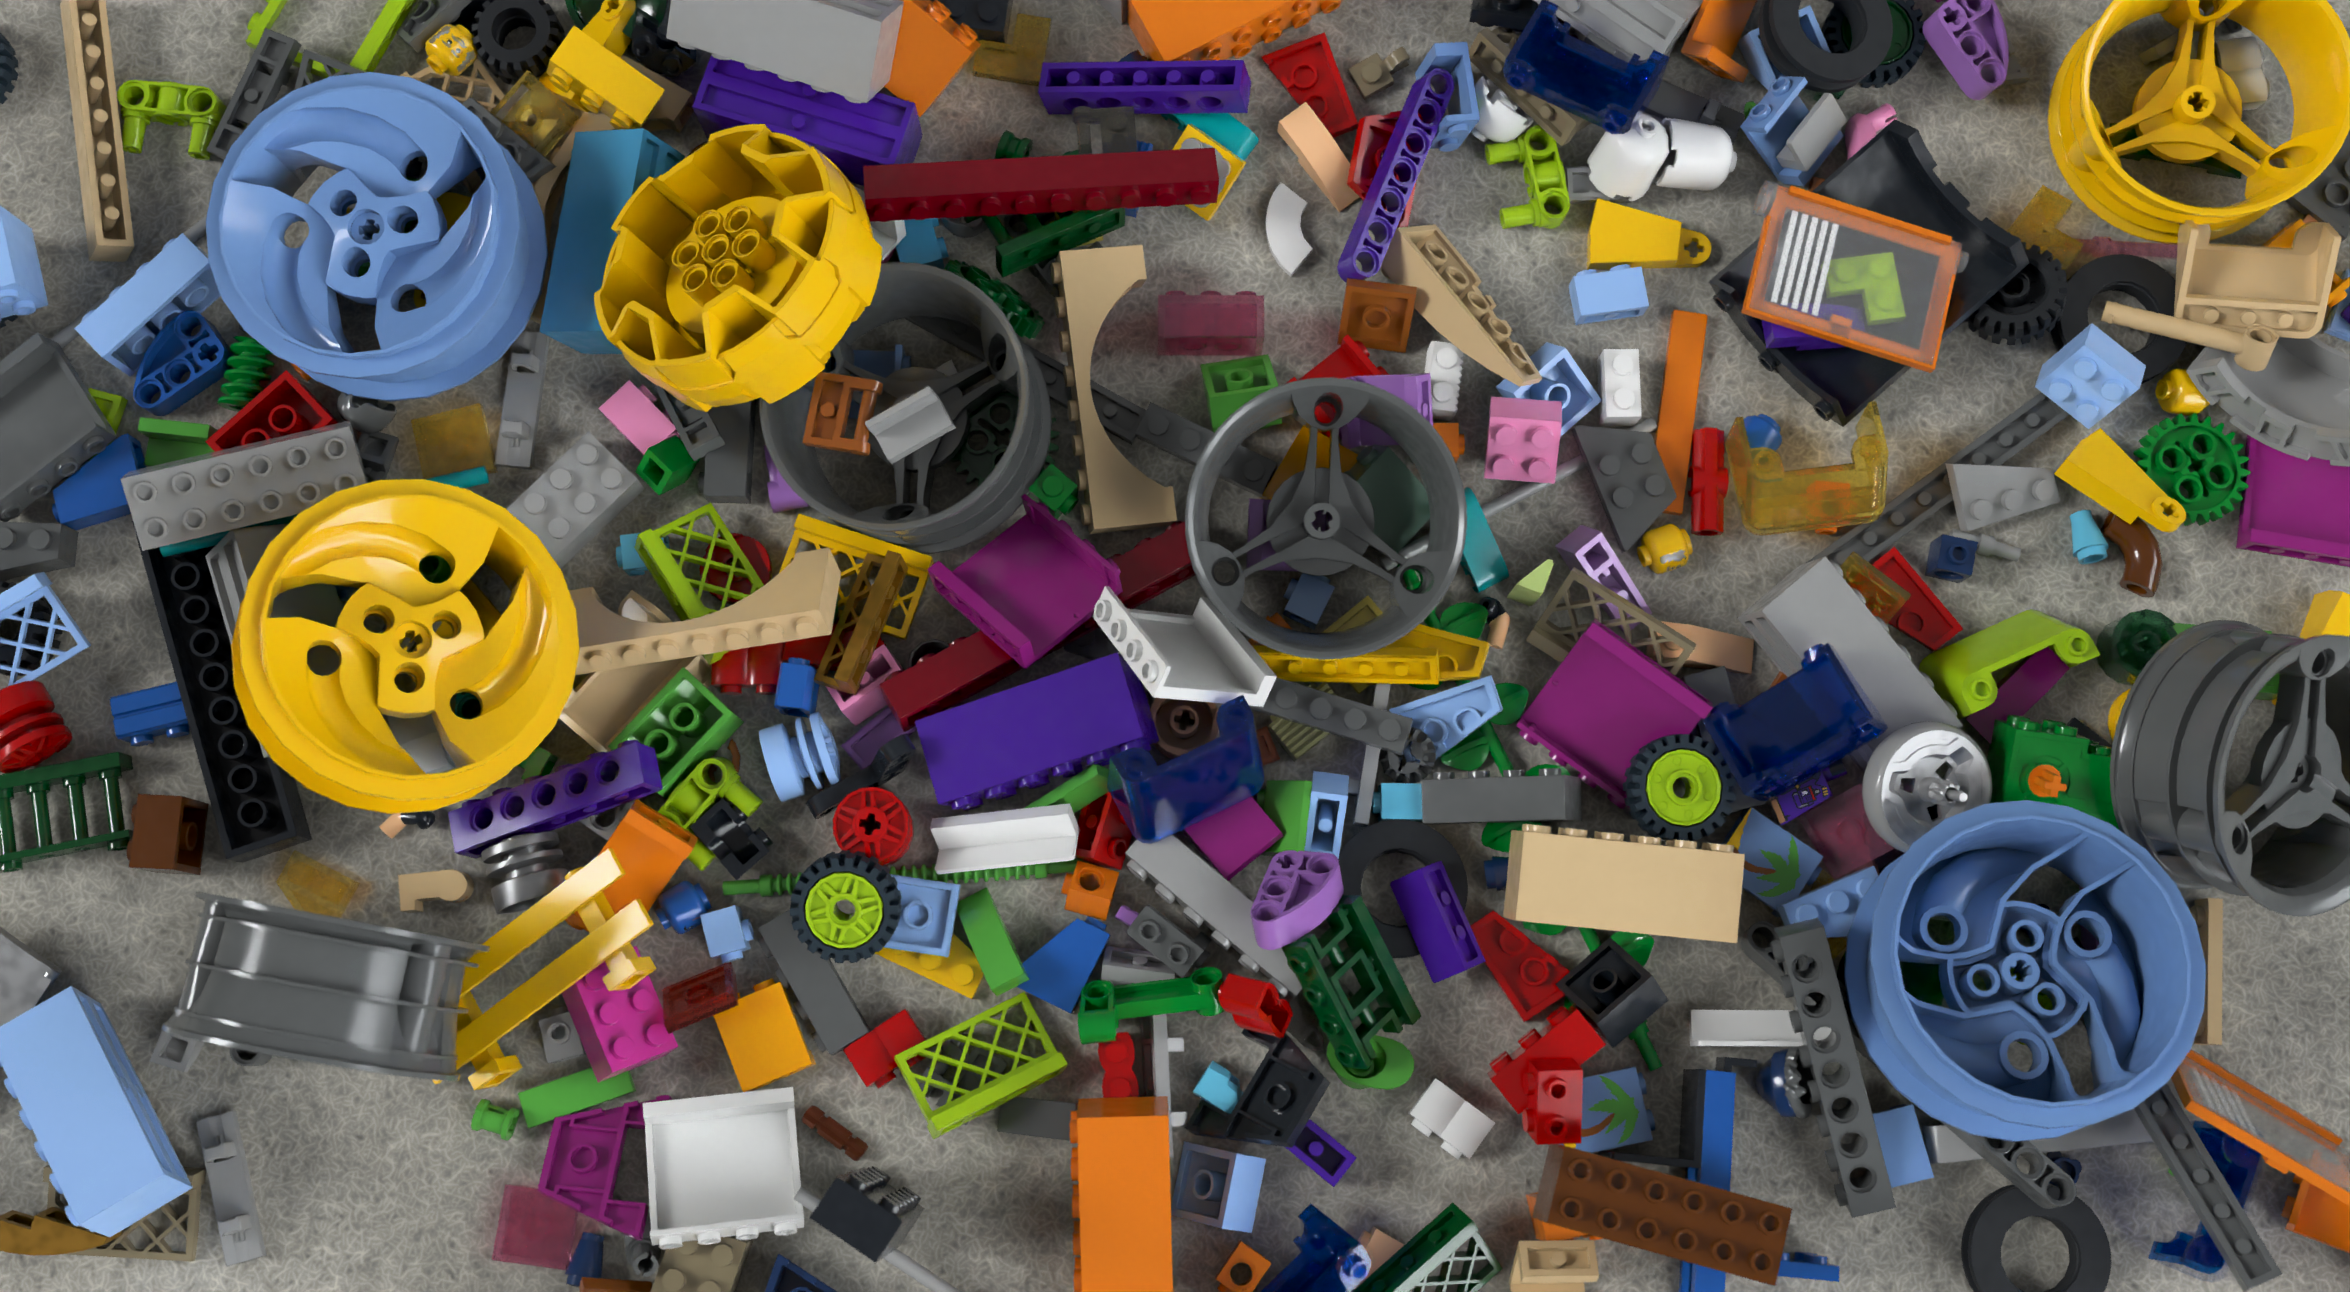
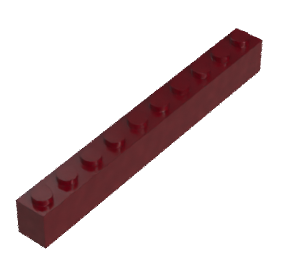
M1215 148L863 166L865 206L870 222L1042 212L1062 213L1079 210L1098 211L1101 209L1169 207L1172 205L1190 204L1204 205L1217 203L1219 187Z
M1185 521L1171 524L1164 533L1154 538L1148 537L1141 540L1135 545L1134 549L1122 555L1115 554L1109 557L1117 564L1121 571L1119 577L1123 592L1117 597L1127 609H1134L1196 575L1188 554ZM1091 616L1038 660L1100 626ZM980 630L969 637L955 639L949 644L948 648L937 654L931 653L923 656L916 665L905 671L893 672L880 684V687L890 710L903 732H906L916 726V720L945 711L1023 669V667Z

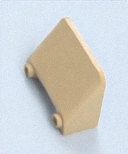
M2185 220V224H2180L2177 246L2174 317L2244 333L2249 325L2263 324L2273 328L2281 338L2306 339L2320 331L2325 318L2341 244V236L2330 223L2310 222L2304 224L2296 231L2292 248L2209 243L2211 236L2209 224L2196 225L2193 220Z
M633 590L622 600L618 609V615L636 621L649 623L672 622L658 607ZM703 655L589 673L574 690L572 689L559 719L597 752L607 753L612 751L608 745L682 667L687 669L708 688L711 685L712 664L708 665Z

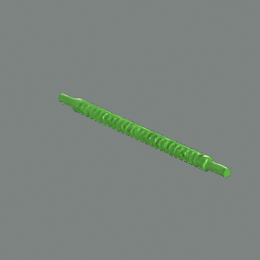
M1074 858L1072 861L937 874L935 863L932 864L931 868H927L925 864H922L919 869L913 864L911 869H906L902 865L900 870H896L895 866H891L889 874L943 881L946 883L949 880H953L954 884H957L960 879L964 883H968L969 879H974V882L977 883L980 878H984V881L988 882L991 877L995 881H999V877H1004L1008 881L1010 876H1015V879L1019 880L1022 875L1026 879H1029L1030 875H1035L1036 879L1047 878L1048 874L1072 873L1075 870L1077 861L1083 862V859ZM799 872L796 877H793L792 873H788L787 877H783L779 873L777 878H773L772 874H762L759 879L723 881V895L760 893L762 897H771L774 892H778V895L782 896L784 891H788V894L792 895L795 885L803 873Z

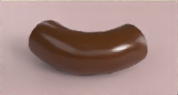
M2109 511L2100 531L2104 538L2119 547L2124 556L2125 568L2119 582L2120 586L2141 597H2153L2159 585L2163 566L2158 540L2146 522L2139 517L2130 525Z

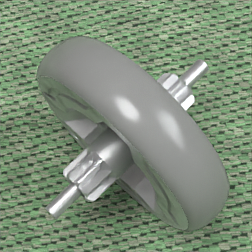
M1936 721L1911 723L1895 730L1884 738L1868 761L1862 784L1864 809L1871 826L1887 844L1904 853L1913 842L1946 818L1983 804H1989L1992 796L1990 767L1979 745L1962 730ZM1945 762L1949 769L1942 779L1935 771ZM1937 804L1938 818L1931 820L1927 808Z

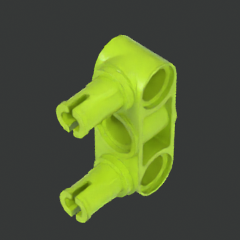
M128 80L119 87L117 99L121 104V118L124 120L122 131L123 151L134 154L142 153L146 126L150 125L151 122H160L165 125H174L177 122L178 126L186 127L190 125L192 127L187 154L198 160H210L211 153L207 151V148L227 109L225 103L210 88L184 85L170 81L154 82L143 80ZM144 97L139 104L135 105L138 99ZM212 104L207 111L202 112L206 105Z
M1536 125L1514 140L1504 143L1486 144L1485 157L1488 165L1517 160L1518 163H1523L1525 184L1529 183L1530 186L1526 187L1528 196L1531 198L1528 204L1500 208L1499 219L1502 229L1532 224L1533 227L1538 226L1539 228L1544 227L1547 229L1559 227L1569 211L1570 199L1566 186L1564 166L1559 156L1556 141L1544 129ZM1537 141L1545 149L1536 150L1531 147L1530 142ZM1553 205L1558 208L1560 213L1552 215L1545 210L1544 206Z
M718 756L700 762L690 775L673 790L658 812L694 834L690 826L711 809L719 797H726L748 817L761 806L763 801L740 781L741 777L738 775L732 762L725 757ZM712 764L718 765L722 770V779L719 783H715L709 778L708 770ZM697 840L687 859L700 871H703L711 864L716 855L701 841Z

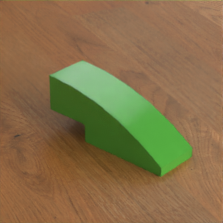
M986 887L959 901L957 906L958 915L991 991L996 996H999L1030 980L988 888Z

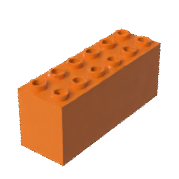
M901 0L904 1L892 70L890 80L884 87L897 98L915 103L918 116L921 117L933 106L981 44L976 40L978 37L976 32L965 23H961L959 26L949 17L951 11L940 1Z
M1127 0V23L1149 61L1225 60L1231 56L1235 58L1245 56L1252 50L1253 45L1264 41L1266 44L1275 41L1281 36L1283 30L1291 26L1295 29L1303 27L1311 20V16L1321 11L1324 14H1328L1336 10L1341 5L1342 0Z
M1168 1096L1078 1099V1110L1071 1111L1070 1144L1077 1143L1078 1147H1072L1071 1181H1079V1184H1073L1072 1218H1080V1220L1074 1221L1073 1255H1081V1257H1075L1074 1292H1173Z

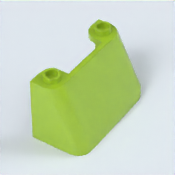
M2030 609L1929 654L1922 659L1919 671L1931 678L1935 686L1933 689L1941 699L1948 701L1956 709V717L1959 720L1994 703L1998 689L1991 673L2024 657L2026 658L2046 647H2049L2069 668L2099 656L2100 653L2087 632L2043 612Z

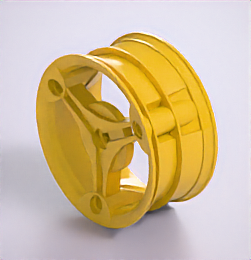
M2113 0L2100 19L2090 26L2073 44L2060 65L2051 89L2048 104V133L2052 153L2058 168L2076 196L2091 211L2112 226L2130 235L2154 242L2178 244L2180 224H2185V220H2193L2196 225L2209 224L2211 228L2210 240L2230 235L2262 217L2274 205L2289 199L2307 187L2327 168L2342 147L2350 130V38L2338 14L2327 0ZM2199 8L2203 10L2205 16L2201 15ZM2160 13L2165 21L2179 28L2172 62L2156 69L2141 84L2134 98L2132 115L2105 129L2100 115L2090 99V74L2093 62L2104 43L2115 33L2141 18ZM2226 18L2239 23L2258 36L2276 56L2288 79L2293 97V129L2291 139L2275 149L2266 144L2241 121L2242 100L2239 90L2231 77L2221 68L2215 66L2214 29ZM2199 31L2196 59H2190L2193 32ZM2135 128L2137 138L2113 147L2109 138ZM2229 142H2234L2236 145L2244 149L2246 152L2254 156L2259 161L2256 162L2254 159L2246 155L2244 152H2242ZM2148 149L2154 155L2175 163H2195L2213 157L2240 171L2247 177L2245 187L2246 200L2225 207H2199L2170 200L2151 191L2130 176L2121 167L2119 156Z

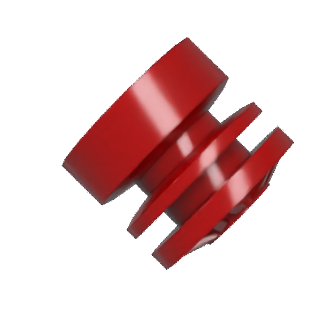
M25 681L0 690L1 773L7 774L32 768L54 755V753L65 749L73 739L68 726L64 725L61 714L52 712L55 705L42 682Z
M865 787L849 793L839 803L833 817V835L841 850H850V853L863 852L865 853L864 856L868 858L873 856L878 859V863L881 866H888L899 861L909 850L914 837V821L908 808L892 792L879 787ZM872 817H875V821L881 827L880 829H874L872 835H869V831L863 826L864 823H870Z

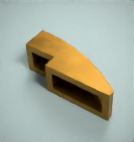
M50 1207L35 1216L11 1210L0 1216V1251L24 1255H61L105 1245L121 1236L122 1231L110 1238L96 1232L92 1233L81 1226H74L67 1217L65 1210Z

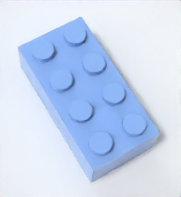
M183 233L177 238L169 240L156 257L150 262L142 264L137 269L135 275L124 285L116 287L109 294L108 299L97 309L85 314L81 323L74 329L103 359L131 377L139 369L141 361L152 341L171 320L184 311L193 310L201 314L221 296L208 262V255Z

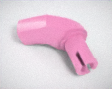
M1885 103L1867 115L1854 114L1848 120L1845 127L1847 160L1876 136V132L1885 128L1894 119L1897 120V117L1890 118L1896 115V111L1890 104Z

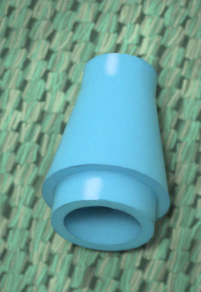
M2081 510L2071 514L2069 517L2072 528L2073 557L2078 558L2079 564H2092L2105 559L2108 556L2106 550L2109 548V545L2093 519L2091 511Z

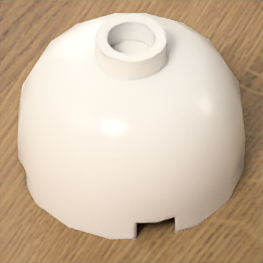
M1481 76L1474 85L1480 120L1471 133L1479 140L1486 142L1490 139L1497 143L1514 140L1524 133L1534 121L1489 78L1485 80V77Z

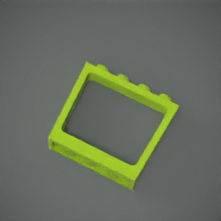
M265 0L268 5L263 13L255 12L248 23V30L251 33L246 39L249 47L256 49L265 28L271 29L288 0ZM388 0L349 65L368 72H374L416 0ZM297 53L292 64L293 66L300 68L302 53ZM314 60L311 73L323 79L329 77L323 64ZM334 68L336 73L341 71L339 69Z

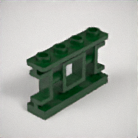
M1342 895L1337 906L1326 918L1330 926L1326 932L1318 939L1315 934H1306L1295 942L1283 946L1282 950L1287 958L1289 968L1295 973L1303 988L1304 997L1311 1004L1319 1019L1321 1029L1328 1036L1338 1061L1347 1068L1368 1069L1372 1065L1371 1060L1377 1056L1369 1040L1381 1028L1384 1032L1400 1033L1403 1030V1024L1414 1025L1422 1016L1361 895ZM1345 938L1349 947L1341 952L1338 943ZM1327 955L1330 964L1323 969L1319 960ZM1351 968L1361 988L1348 1000L1338 979ZM1376 999L1379 1007L1372 1012L1369 1004ZM1358 1016L1361 1024L1354 1029L1350 1021H1353Z

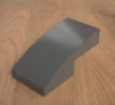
M381 432L361 434L357 446L368 483L386 480L399 443L398 437Z
M1015 1097L1000 1105L997 1132L1070 1141L1071 1111L1075 1110L1076 1104Z

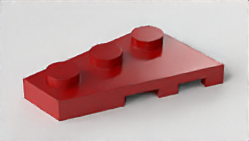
M1325 32L1261 56L1262 61L1299 106L1307 102L1333 138L1357 129L1358 122Z
M1895 547L1848 582L1851 588L1857 589L1866 600L1865 605L1872 614L1880 617L1883 621L1932 652L1963 630V627Z
M1493 910L1470 925L1486 962L1484 964L1523 1022H1526L1564 996L1556 986V983L1570 971L1549 953H1546L1528 939L1525 934Z

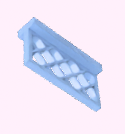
M45 572L33 574L0 594V625L7 618L22 621L18 641L0 637V643L17 646L13 665L0 663V669L11 671L8 686L25 681H33L91 646L50 587L52 582ZM44 596L53 608L50 622L30 618L33 603ZM25 608L23 616L15 615V613ZM58 616L64 625L57 623ZM29 623L49 627L45 647L25 643ZM55 629L69 631L78 645L68 651L53 649L52 643ZM23 648L43 652L41 666L38 669L30 670L19 667ZM50 653L59 655L58 657L49 661ZM18 673L27 674L23 678L17 680Z

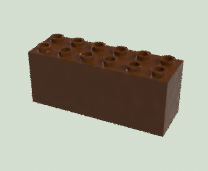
M1549 1144L1532 1218L1775 1286L1792 1208L1568 1146Z

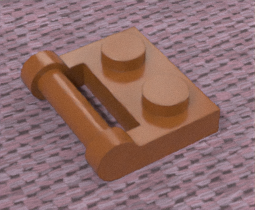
M820 372L815 378L802 443L811 447L869 456L871 444L868 443L870 431L867 429L865 422L873 418L877 396L882 394L883 383L872 379ZM853 392H863L854 439L844 438Z

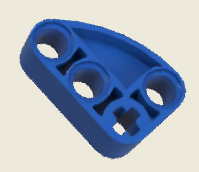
M193 310L184 311L171 320L157 334L148 347L136 375L133 398L140 407L155 416H166L223 378L224 372L232 369L227 365L228 358L235 355L232 354L226 341L209 320L199 312ZM201 325L200 331L196 335L191 336L192 330L196 326ZM214 353L217 356L215 360L211 358ZM190 372L189 379L181 383L182 376ZM161 392L160 398L151 404L152 397L156 393Z

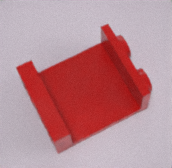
M1346 335L1342 339L1341 347L1299 380L1389 374L1383 367H1376L1368 358L1370 354L1362 342L1359 340L1354 342L1349 335ZM1293 377V378H1292L1291 380H1289L1287 383H1290V382H1293V381H1298V380H1297L1295 377ZM1320 404L1315 408V417L1321 423H1330L1334 419V410L1327 404ZM1318 431L1319 433H1321V434L1325 435L1326 437L1330 438V431H1327V432H1320V431Z

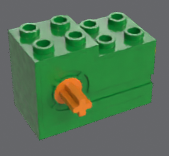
M2011 714L2007 715V720L1995 719L1991 744H1989L1987 755L1992 777L1990 803L2030 800L2068 806L2110 823L2119 830L2114 815L2110 789L2112 746L2099 745V742L2077 734L2078 728L2065 726L2066 723L2043 719L2042 724L2030 721L2028 717Z

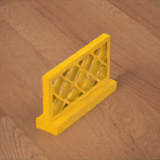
M798 513L794 524L795 531L780 572L794 560V555L798 550L800 541L813 544L816 549L829 547L833 556L839 553L847 555L853 567L841 572L840 580L855 572L857 575L859 574L863 562L856 564L854 558L864 561L867 553L885 558L888 550L902 555L908 567L906 575L918 578L919 580L915 591L903 597H900L898 593L897 600L893 604L892 608L901 605L905 614L901 630L888 626L885 623L882 633L906 640L927 580L930 577L928 568L934 564L933 558ZM840 587L838 593L841 600L838 601V608L843 605L845 606L849 597H844ZM911 600L907 611L904 603ZM838 609L839 615L837 618L840 619L843 611Z

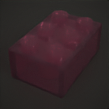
M1168 291L1165 295H1158V355L1260 356L1262 354L1264 341V295H1256L1252 291H1240L1235 295H1221L1218 291H1204L1200 295H1186L1183 291Z

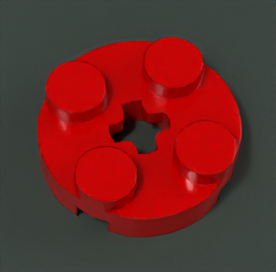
M731 533L762 583L766 585L771 581L772 562L764 546L749 536ZM710 544L708 545V547H707L706 550H705L706 553H705V555L703 556V558H705V559H707V555H708V552H709ZM715 545L711 560L731 566L730 563L734 556L729 549ZM700 565L699 571L700 577L702 578L705 566ZM708 568L705 583L725 588L728 580L727 572ZM733 575L729 590L750 595L752 584L748 578ZM710 592L712 596L722 601L723 595ZM727 597L726 604H735L740 600Z

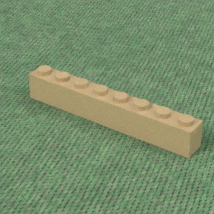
M62 0L60 9L89 261L125 262L134 248V238L106 0Z

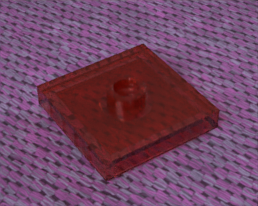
M731 962L724 963L663 989V1022L668 1033L738 1006L736 973Z

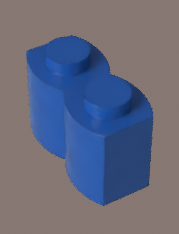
M789 658L788 663L783 662L780 664L774 707L779 709V712L783 715L809 718L810 714L816 713L820 684L814 681L817 672L816 668L810 665L809 660Z

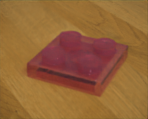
M1863 782L1798 817L1818 853L1824 856L1822 860L1834 880L1895 849L1876 833L1867 818L1862 797Z
M506 1184L492 1260L566 1270L570 1263L578 1212L542 1195L537 1190L538 1188Z

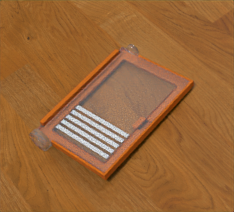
M1765 181L1758 192L1753 209L1754 215L1764 217V222L1741 313L1928 373L1933 372L1936 367L1956 272L1962 273L1969 260V253L1961 251L1962 243L1952 241L1951 236L1792 185L1787 188Z
M2190 1049L2171 1076L2186 1110L2259 1152L2265 1163L2286 1175L2288 1171H2291L2350 1206V1151L2340 1145L2343 1141L2341 1137Z

